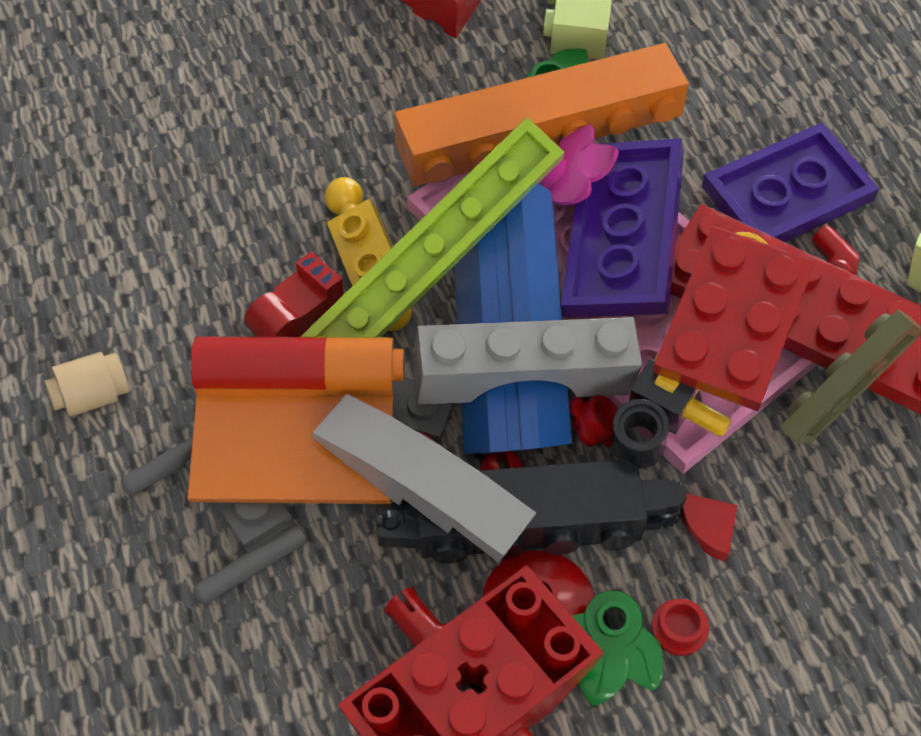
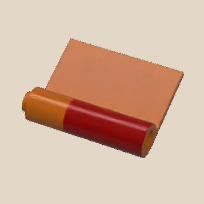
M196 336L191 352L192 384L197 396L188 501L202 503L390 504L391 499L323 447L311 435L346 394L393 417L394 381H404V349L394 348V339L390 337Z

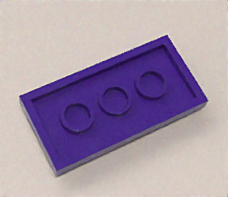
M682 139L600 144L614 146L619 153L611 171L602 179L591 182V194L583 201L575 204L561 300L565 317L669 314L684 161Z

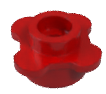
M596 395L588 401H583L580 397L572 399L569 403V409L574 415L573 427L580 440L588 447H593L597 443H603L608 448L612 447L613 420L618 410L614 403L603 395Z

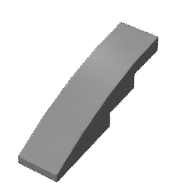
M346 394L311 435L313 439L396 504L400 505L403 500L407 501L446 533L455 528L498 563L536 514L535 511L489 477L439 444L392 416L349 394Z

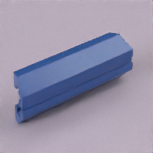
M538 183L454 265L457 324L563 320L554 208L551 191ZM541 380L513 382L492 388L479 395L472 402L461 403L464 454L504 452L572 444L568 387L560 383Z

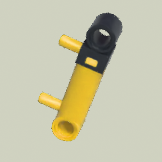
M750 232L736 233L738 235L767 244V242L764 239H762L760 236ZM658 354L654 360L649 358L630 389L629 402L623 404L617 410L613 420L612 450L618 460L626 459L639 469L653 466L663 457L668 432L670 431L676 435L685 419L719 437L725 435L731 424L730 417L695 399L699 391L698 389L653 373L654 363ZM633 427H644L652 432L654 437L646 442H636L630 439L626 432Z

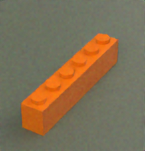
M662 43L395 111V145L413 187L430 182L437 183L449 177L471 172L526 117L557 145H559L564 137L589 124L594 128V139L611 134H622L630 129L656 122L670 121L675 117L682 116L689 82L667 44Z

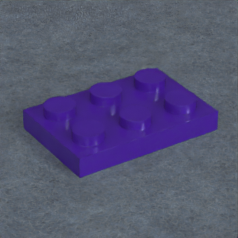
M823 122L704 174L701 186L723 214L783 242L874 201L880 189Z

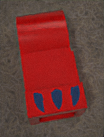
M311 251L296 262L297 271L275 287L273 292L265 293L251 304L245 314L244 325L256 337H301L344 295L343 279Z

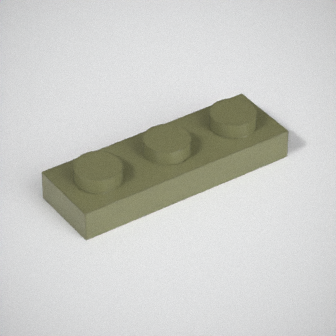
M898 309L892 315L885 313L878 317L864 333V337L867 340L852 355L846 352L839 356L825 372L828 379L814 393L812 391L803 393L789 406L787 413L790 417L780 428L796 443L808 445L812 443L921 336V326L909 315Z

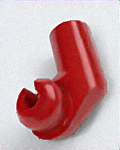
M825 225L819 229L813 236L812 243L828 258L827 262L857 276L860 262L859 254L831 225Z

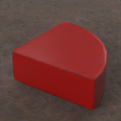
M686 493L687 498L680 511L682 512L681 520L683 525L686 526L691 536L701 545V549L706 554L726 562L730 552L738 505Z

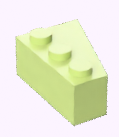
M548 0V4H555V9L546 8L543 36L552 37L550 54H555L565 49H586L588 58L603 59L612 0Z

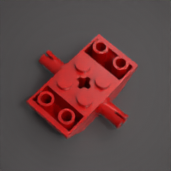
M528 565L520 569L449 623L441 624L417 595L416 590L413 587H408L401 591L405 600L402 602L395 595L385 606L384 612L393 619L415 647L338 704V709L359 736H534L529 729L557 708L603 657L604 652ZM475 684L482 688V693L477 694L471 688L462 693L461 686Z

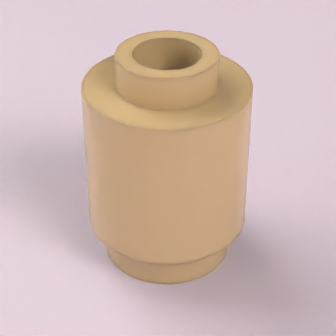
M100 351L53 366L51 370L54 378L44 380L54 411L64 408L68 418L118 402L117 396L129 392L126 376L116 352L104 356Z

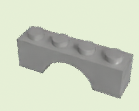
M634 317L418 326L412 356L417 405L472 402L479 395L492 388L508 383L530 380L551 381L563 384L573 390L576 397L629 395L630 389L642 368Z

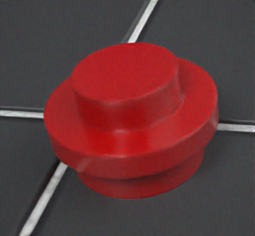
M672 599L661 604L655 611L651 621V632L659 641L661 649L676 656H688L696 653L704 646L709 635V621L704 611L696 603L687 599Z

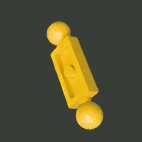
M340 177L331 181L325 190L324 197L327 207L331 212L338 215L328 221L327 225L353 286L393 247V244L377 207L370 199L363 202L364 196L361 186L351 178ZM412 308L388 331H398L404 328L411 319Z

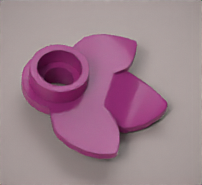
M591 124L577 129L560 141L558 146L565 152L564 159L539 182L540 185L551 191L552 201L557 205H573L586 199L591 194V182L598 181L606 176L617 160L619 152L616 147L592 144L594 128Z

